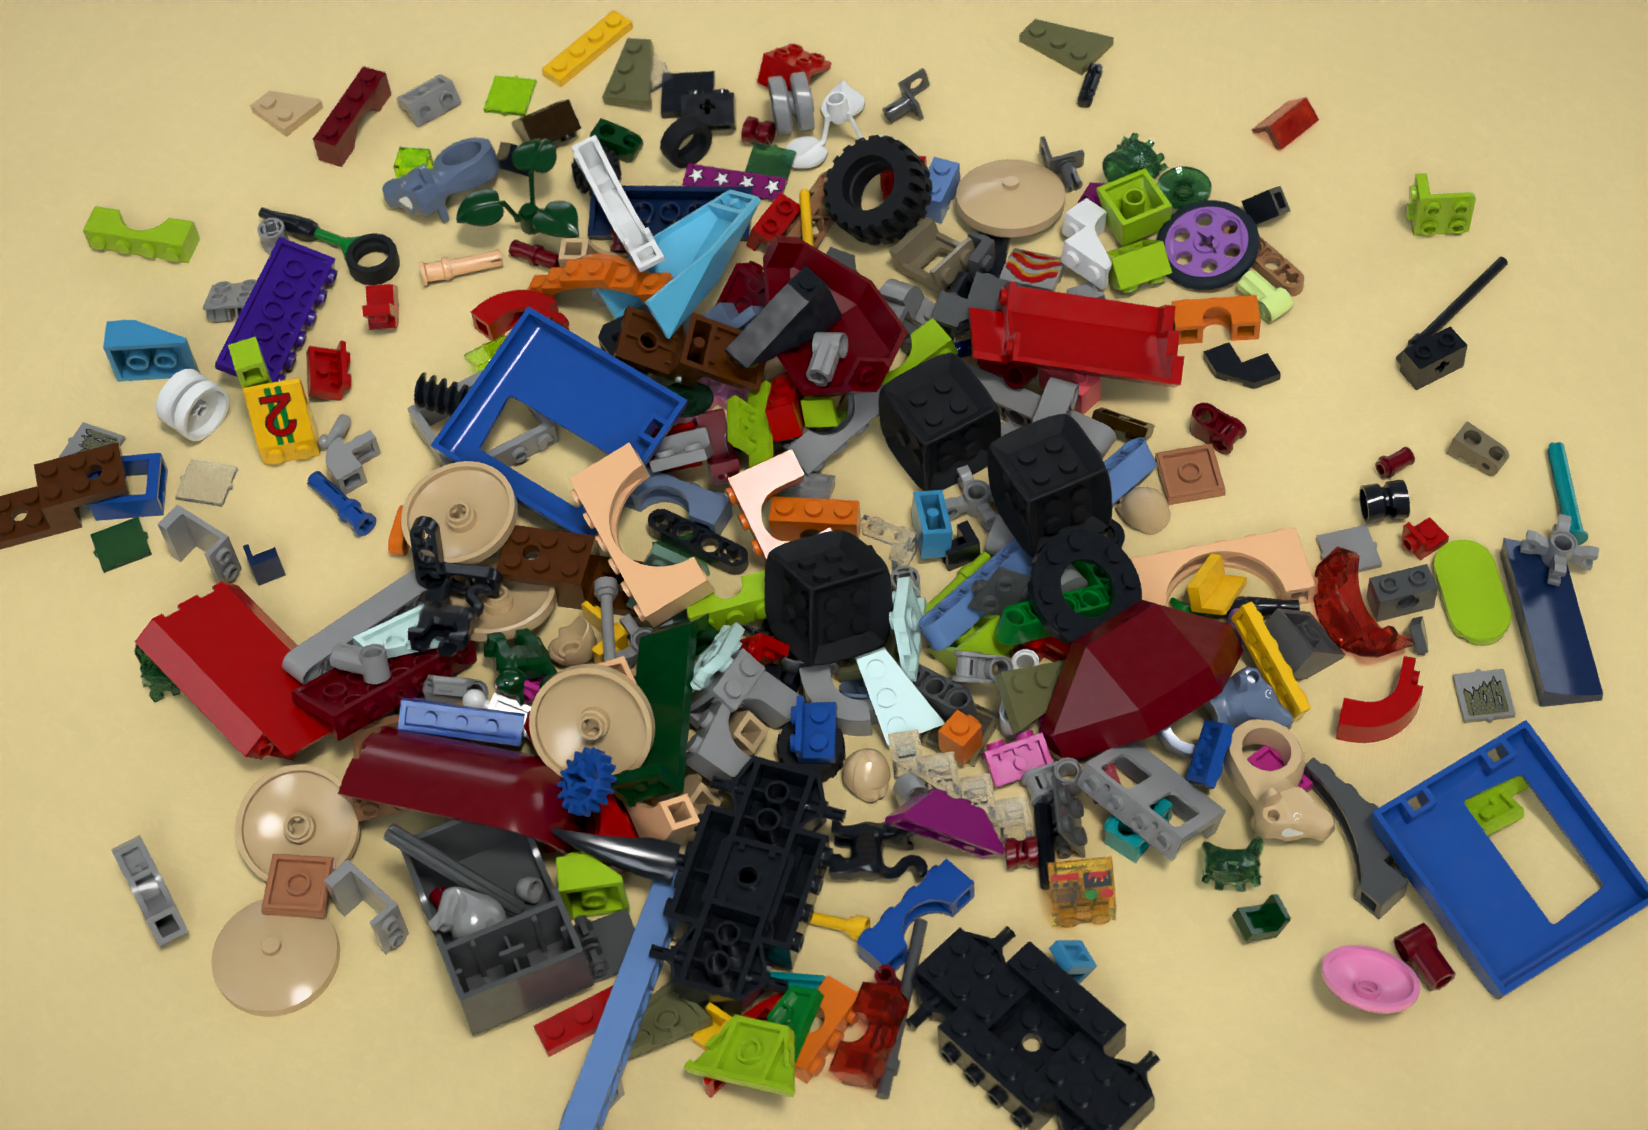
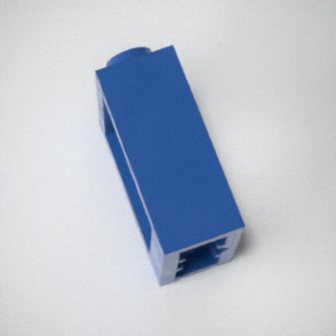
M150 453L123 456L126 476L147 474L146 494L116 496L86 504L87 509L92 511L96 521L164 515L168 468L162 454ZM96 471L89 478H97L102 472Z

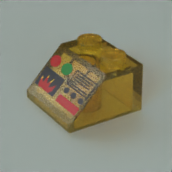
M1112 856L1047 863V894L1052 927L1071 928L1083 923L1101 925L1111 920H1116V895Z

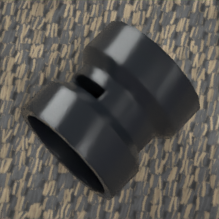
M770 663L766 671L797 693L801 681L800 672L794 669L787 671L782 669L780 665Z

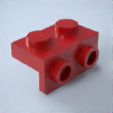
M340 341L336 350L309 346L306 352L308 396L341 401L345 390H349L351 386V374L347 373L350 364V352H346V341Z

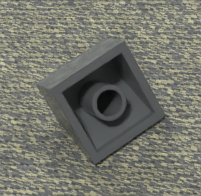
M1277 608L1265 622L1271 636L1277 641L1279 651L1284 660L1291 667L1294 678L1308 679L1338 662L1346 655L1310 612Z

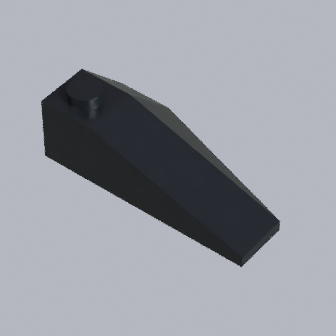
M805 266L725 349V353L746 371L775 358L777 354L800 347L802 343L813 339L816 332H828L842 318V314L828 285Z

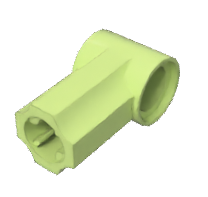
M1250 270L1246 272L1238 282L1237 289L1243 295H1257L1260 317L1267 323L1274 321L1293 308V300L1290 294L1282 287L1275 289L1256 271Z

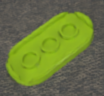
M1454 540L1446 543L1436 553L1433 572L1452 631L1459 638L1462 636L1468 640V643L1474 645H1490L1498 642L1508 631L1511 622V610L1492 554L1483 545L1471 540Z

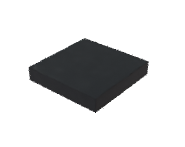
M715 72L662 74V118H681V94H687V91L701 90L703 94L714 93ZM707 105V109L704 110L706 114H710L711 109H713L712 105Z

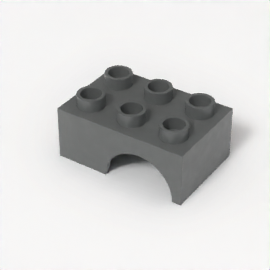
M451 820L414 835L516 897L518 896L515 888L520 879L535 877L541 879L543 883V894L537 903L525 902L524 909L519 915L512 917L505 912L506 920L455 941L451 931L442 933L441 930L434 931L432 929L473 1035L594 985L582 945L557 887H554L534 839L513 832L459 820ZM401 850L427 919L430 921L438 911L434 903L429 899L430 893L437 887L442 892L441 886H446L447 888L462 886Z

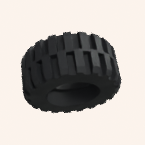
M870 135L868 140L862 137L855 141V145L846 146L843 149L844 153L840 157L837 155L832 161L834 166L832 169H828L826 174L828 182L824 183L823 192L827 195L824 197V204L829 209L828 214L836 222V225L856 240L875 246L880 245V242L884 245L892 244L895 238L900 241L907 235L906 232L917 227L916 223L920 218L924 219L927 213L925 207L930 205L932 196L928 194L933 189L932 181L929 179L930 172L928 167L923 164L924 161L901 141H896L893 137L886 135L882 136V138L879 135ZM894 171V185L888 198L876 208L862 210V194L869 181L882 172Z

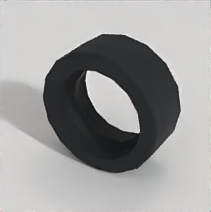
M695 116L681 117L673 122L664 132L660 142V150L674 166L687 168L688 163L696 164L708 152L712 144L711 131ZM694 134L690 142L679 150L684 140Z
M371 233L362 235L348 246L346 252V261L350 274L355 281L363 285H379L389 281L398 272L400 266L395 243L391 238L383 234ZM384 252L388 254L385 261L377 266L364 267L358 264V261L369 253Z

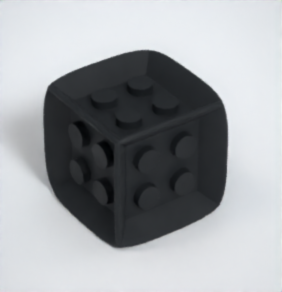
M946 353L927 360L893 378L880 390L878 403L882 433L895 458L923 491L944 490L958 483L957 478L960 477L957 473V468L968 465L972 475L987 467L989 445L1001 437L1000 415L987 389L967 364L956 354Z
M1057 414L1040 419L1001 436L989 445L987 468L992 497L1004 523L1021 548L1029 556L1034 558L1035 554L1046 542L1061 533L1072 530H1088L1101 533L1110 525L1112 520V489L1108 471L1092 441L1070 415Z
M829 531L793 540L769 551L765 564V612L767 622L773 635L779 641L790 645L789 651L798 659L809 665H826L874 651L887 642L891 628L889 622V612L892 605L890 573L884 560L862 540L846 531Z

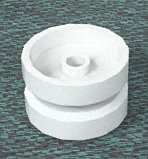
M184 369L174 374L161 389L156 402L158 418L191 441H201L215 432L225 419L229 408L227 391L194 369Z

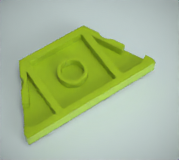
M734 1015L718 1034L705 1043L708 1049L695 1062L689 1059L684 1065V1068L690 1074L794 1097V1032L786 1025Z

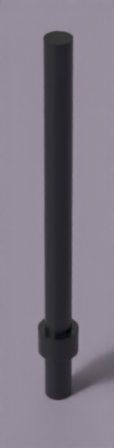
M1499 257L1421 333H1416L1408 341L1406 348L1438 333L1508 265L1507 260L1504 257ZM1403 351L1396 356V360L1400 364Z

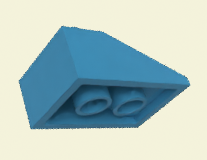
M137 320L107 321L103 349L118 382L170 379L174 374L184 369H194L200 373L187 338Z

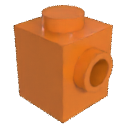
M956 710L938 730L939 750L963 766L983 745L982 725L974 716L965 715L959 710Z

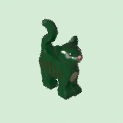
M528 628L515 631L514 642L519 646L514 647L509 646L501 632L487 634L483 654L484 657L492 658L494 661V672L498 675L494 681V689L503 692L507 696H515L520 705L524 704L523 690L526 679H537L546 676L540 682L541 689L553 675L558 673L551 663L549 651L545 648L540 637H535Z

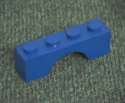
M945 859L939 866L934 865L917 887L914 885L906 891L901 902L895 907H889L873 928L869 927L861 933L857 942L859 957L874 971H878L879 974L878 967L882 965H889L896 972L907 960L908 948L904 936L908 927L916 919L928 914H944L954 917L975 897L974 881L948 859Z

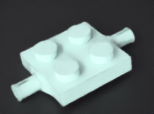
M737 622L732 626L723 625L719 633L714 637V641L699 654L694 663L693 680L690 682L692 693L695 690L705 689L715 676L713 674L715 672H724L733 662L731 656L741 647L742 643L739 640L745 631Z

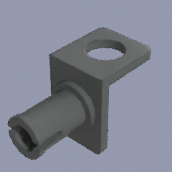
M922 68L899 82L898 85L902 97L882 108L884 115L890 123L909 111L914 112L920 121L924 119L920 105L914 98L915 95L930 86L927 73ZM921 78V83L916 88L911 89L912 82Z
M1045 136L1040 137L1039 153L1044 166L1055 174L1061 173L1066 191L1073 192L1071 185L1074 186L1075 191L1080 189L1083 183L1076 169L1083 167L1084 151L1079 150L1052 157Z

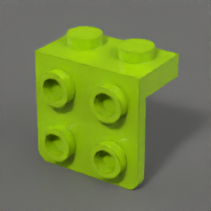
M1427 173L1415 174L1414 185L1409 186L1410 204H1406L1405 209L1406 220H1411L1413 236L1468 232L1476 202L1475 194L1472 192L1431 194Z

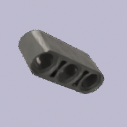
M919 664L917 681L912 683L942 719L947 721L956 710L977 718V710L970 690Z

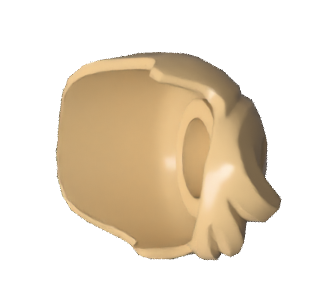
M1138 487L1124 494L1118 500L1120 503L1117 505V510H1119L1120 515L1124 516L1126 523L1146 534L1151 535L1162 531L1170 521L1171 512L1167 500L1157 489Z
M579 616L572 624L559 629V637L549 643L547 650L549 651L551 661L553 660L565 666L580 665L593 658L591 649L597 645V639L588 620L585 617Z
M865 748L853 752L846 758L843 765V778L849 789L866 802H875L887 794L891 771L885 756L876 749Z

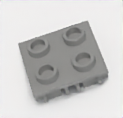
M249 279L242 283L232 284L228 281H222L212 285L203 305V310H206L207 320L220 322L229 319V321H233V308L235 309L236 319H238L257 280Z

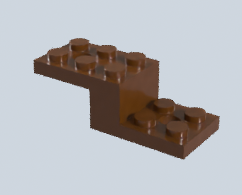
M628 306L624 311L613 357L631 367L690 388L704 376L754 395L760 390L766 364L764 362L745 371L725 353V349L743 330L692 312L668 339L652 314ZM641 336L649 337L653 342V347H645L641 343Z
M116 442L34 464L37 481L36 487L0 496V550L82 528L79 506L129 493L119 443ZM96 471L102 472L97 478H89ZM19 514H27L23 520L15 521Z
M515 525L510 537L504 543L496 568L502 574L503 580L554 587L559 607L582 610L581 604L584 601H588L594 607L597 605L601 608V602L594 595V581L596 579L608 576L615 578L618 584L624 581L621 573L616 575L608 562V559L611 557L600 556L595 536ZM530 552L539 553V556L532 560L525 558ZM618 591V595L613 601V614L622 616L630 614L632 617L639 618L635 610L627 607L629 597L626 593Z

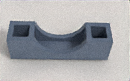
M646 465V469L651 477L643 481L632 492L624 504L625 507L642 512L647 507L657 503H674L683 507L688 512L690 521L719 535L722 534L733 516L732 505L725 494L709 491L694 482L688 483L677 479L670 473H661L659 471L652 473L651 468Z

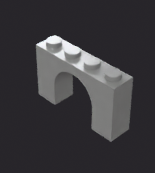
M764 670L739 705V708L751 711L768 725L777 729L791 721V707L796 706L797 696L800 695ZM713 697L709 700L711 704L708 710L698 720L697 725L700 727L697 733L687 743L686 765L709 781L712 780L714 775L731 780L732 776L735 777L751 757L741 751L731 737L729 730L731 711Z

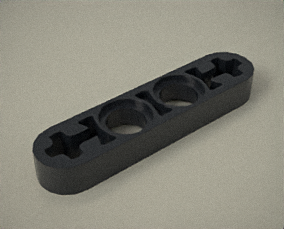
M656 509L649 514L648 527L651 535L731 574L743 573L748 568V552L743 546L669 510ZM663 521H666L667 525L660 524L659 526H656V522L662 523ZM683 531H691L694 534L688 540L678 538V535ZM707 543H716L719 546L713 552L703 550V546ZM737 556H739L741 559V561L735 560L734 562H730V558L736 559Z

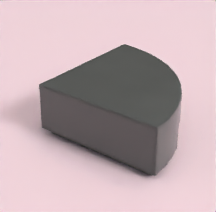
M1423 616L1412 618L1409 629L1415 652L1418 655L1428 653V639Z

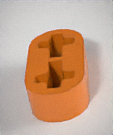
M400 505L389 535L388 551L392 555L406 556L410 546L403 535L401 527L403 505Z

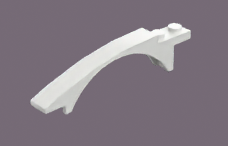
M596 135L572 146L573 156L639 272L641 273L665 261L650 229L644 227L631 205Z

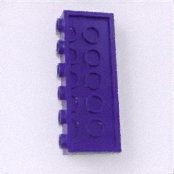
M279 237L215 362V369L238 377L228 345L256 336L272 382L286 380L284 373L287 368L292 369L297 354H295L297 347L302 348L307 337L305 330L307 326H313L317 317L315 310L318 305L323 306L328 293L326 291L328 284L331 286L334 284L338 270L334 269L336 258Z

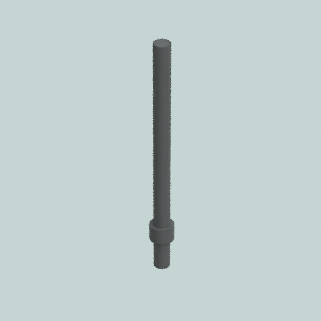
M924 919L915 920L885 1056L881 1057L878 1071L881 1073L876 1096L881 1099H889L893 1078L898 1075L900 1060L898 1056L914 988V969L919 965L928 924Z

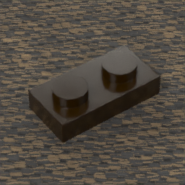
M1103 407L1094 410L1092 419L1108 425L1114 432L1118 430L1126 433L1125 437L1131 440L1139 437L1144 439L1151 437L1155 427L1153 424Z

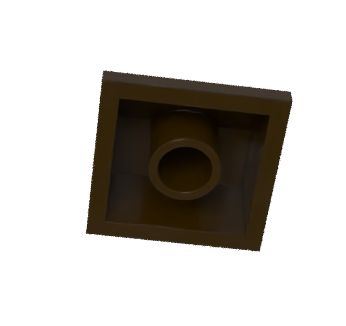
M569 99L557 101L512 121L513 127L523 142L538 138L548 139L551 142L560 138L562 142L576 137L575 131L582 129Z

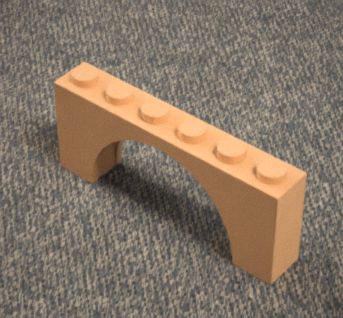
M627 443L571 477L569 480L574 489L570 493L577 505H583L587 512L583 513V517L589 527L597 529L599 535L595 536V539L604 552L609 551L611 558L608 559V562L616 575L621 573L624 581L620 584L629 598L634 597L637 602L633 606L636 614L642 622L647 620L655 628L713 593L715 589L705 571L694 557L679 564L655 567L635 562L623 553L618 536L621 511L632 492L643 481L651 477L636 450L630 443Z
M1296 528L1277 529L1265 534H1250L1233 540H1219L1212 544L1192 545L1175 551H1161L1154 555L1130 557L1140 578L1142 600L1163 606L1167 605L1174 589L1187 577L1197 573L1210 554L1222 555L1223 565L1226 568L1243 570L1259 577L1276 592L1281 600H1299V605L1313 603L1315 583Z
M624 656L598 663V665L607 666L625 674L636 683ZM688 794L675 798L662 795L636 802V806L631 808L625 804L640 838L650 837L682 845L694 830V827L700 822Z

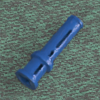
M315 471L308 477V486L337 510L338 518L344 523H349L357 536H365L373 530L376 525V517L372 513H366L358 500L349 499L320 471Z

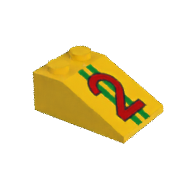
M300 378L243 388L255 439L264 465L280 464L287 461L321 456L318 445V427Z

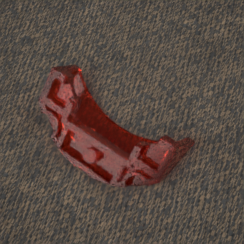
M1337 546L1316 566L1314 576L1318 578L1317 594L1313 597L1316 614L1320 624L1337 646L1359 656L1378 658L1415 644L1412 638L1398 634L1393 626L1388 625L1381 628L1369 614L1364 605L1359 587L1358 569L1360 556L1358 553Z

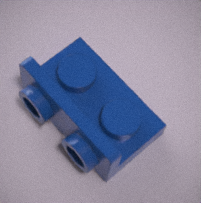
M797 696L796 706L791 707L792 725H795V734H790L791 753L796 754L799 764L836 763V702L805 703L803 696Z
M1204 721L1186 780L1207 788H1215L1217 780L1222 774V765L1226 751L1232 743L1233 726L1221 722Z

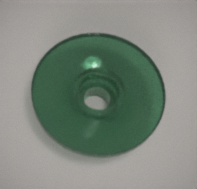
M1187 166L1167 170L1160 176L1157 182L1158 187L1174 209H1181L1199 201H1207L1212 190L1211 181L1205 173L1199 169Z
M699 382L692 388L679 383L666 387L689 402L679 418L702 414L712 406L714 401L712 390Z

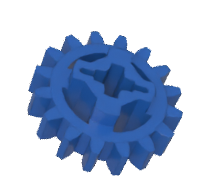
M584 747L582 753L575 751L574 760L567 759L566 764L568 768L560 772L563 776V781L557 783V786L562 788V791L558 794V798L564 800L561 806L568 809L569 813L580 817L581 815L590 817L591 812L599 813V805L601 803L607 805L606 796L614 792L611 788V783L617 781V777L611 774L616 769V765L610 763L612 757L594 747L592 749Z

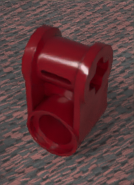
M1199 403L1192 410L1190 422L1191 435L1206 444L1212 443L1213 448L1221 454H1230L1234 443L1239 438H1243L1247 433L1245 425L1239 419L1224 413L1210 403Z

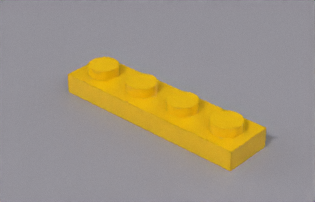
M612 10L542 68L543 76L559 87H563L633 29L632 21L617 11Z
M1253 602L1244 604L1233 614L1231 620L1264 680L1273 688L1279 702L1292 713L1293 722H1295L1311 709L1308 698L1300 689L1293 676L1291 667L1286 663L1279 651L1277 641L1268 631L1262 614L1257 611Z

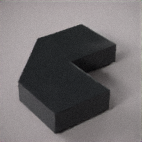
M1230 342L1203 352V358L1215 378L1225 381L1231 379L1253 389L1280 380L1281 373L1268 353L1241 362Z

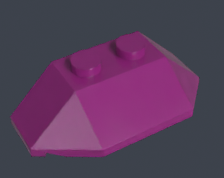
M930 789L928 793L914 796L885 817V824L898 827L982 859L1004 855V847L985 810L972 805V801L968 799L949 797L944 790Z

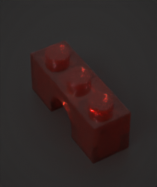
M862 982L852 1012L868 1028L865 1034L856 1041L840 1040L829 1067V1071L844 1085L877 1090L880 1079L885 1073V1065L891 1050L896 1044L897 1034L903 1018L907 1014L910 1002L895 986Z

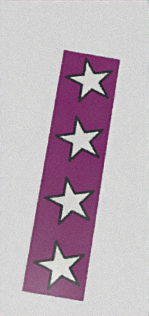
M688 163L682 185L752 187L754 196L776 199L780 192L783 193L787 178Z

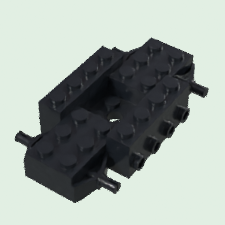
M757 756L750 758L735 777L732 776L731 780L716 777L715 775L712 777L710 789L728 792L731 795L734 810L707 803L704 813L698 814L700 822L694 827V832H696L694 841L687 843L684 853L686 863L683 870L679 869L676 873L674 888L676 890L673 898L667 899L663 915L667 918L670 936L680 940L675 946L671 945L670 949L652 944L649 951V958L659 959L670 964L674 989L679 994V998L706 1006L710 1002L721 1010L739 1015L764 990H771L785 994L788 990L789 981L771 977V972H767L766 963L793 970L798 953L801 952L807 926L813 917L817 896L820 895L823 887L826 869L829 867L833 856V848L829 846V835L812 830L825 818L844 823L847 810L831 807L829 802L825 801L819 772ZM747 872H752L757 876L756 881L752 884H743L739 879L741 875Z
M1006 926L995 938L991 939L986 936L966 932L959 927L914 969L913 985L920 1005L919 1009L906 1019V1023L909 1027L912 1026L913 1030H916L927 1018L930 1021L934 1019L941 1022L937 1028L939 1053L942 1058L950 1065L955 1063L961 1068L967 1081L973 1086L979 1085L987 1092L988 1099L998 1108L1003 1106L1011 1114L1010 1117L1013 1122L1022 1130L1026 1128L1028 1130H1040L1054 1116H1056L1061 1130H1134L1154 1110L1155 1097L1148 1082L1147 1073L1160 1061L1157 1054L1154 1055L1153 1051H1149L1142 1060L1135 1064L1114 1058L1125 1047L1126 1024L1032 942L1028 941L1006 964L1003 947L1016 936L1014 931L1010 930V927ZM1028 1039H1036L1041 1043V1047L1037 1051L1032 1052L1026 1050L1023 1047V1043Z

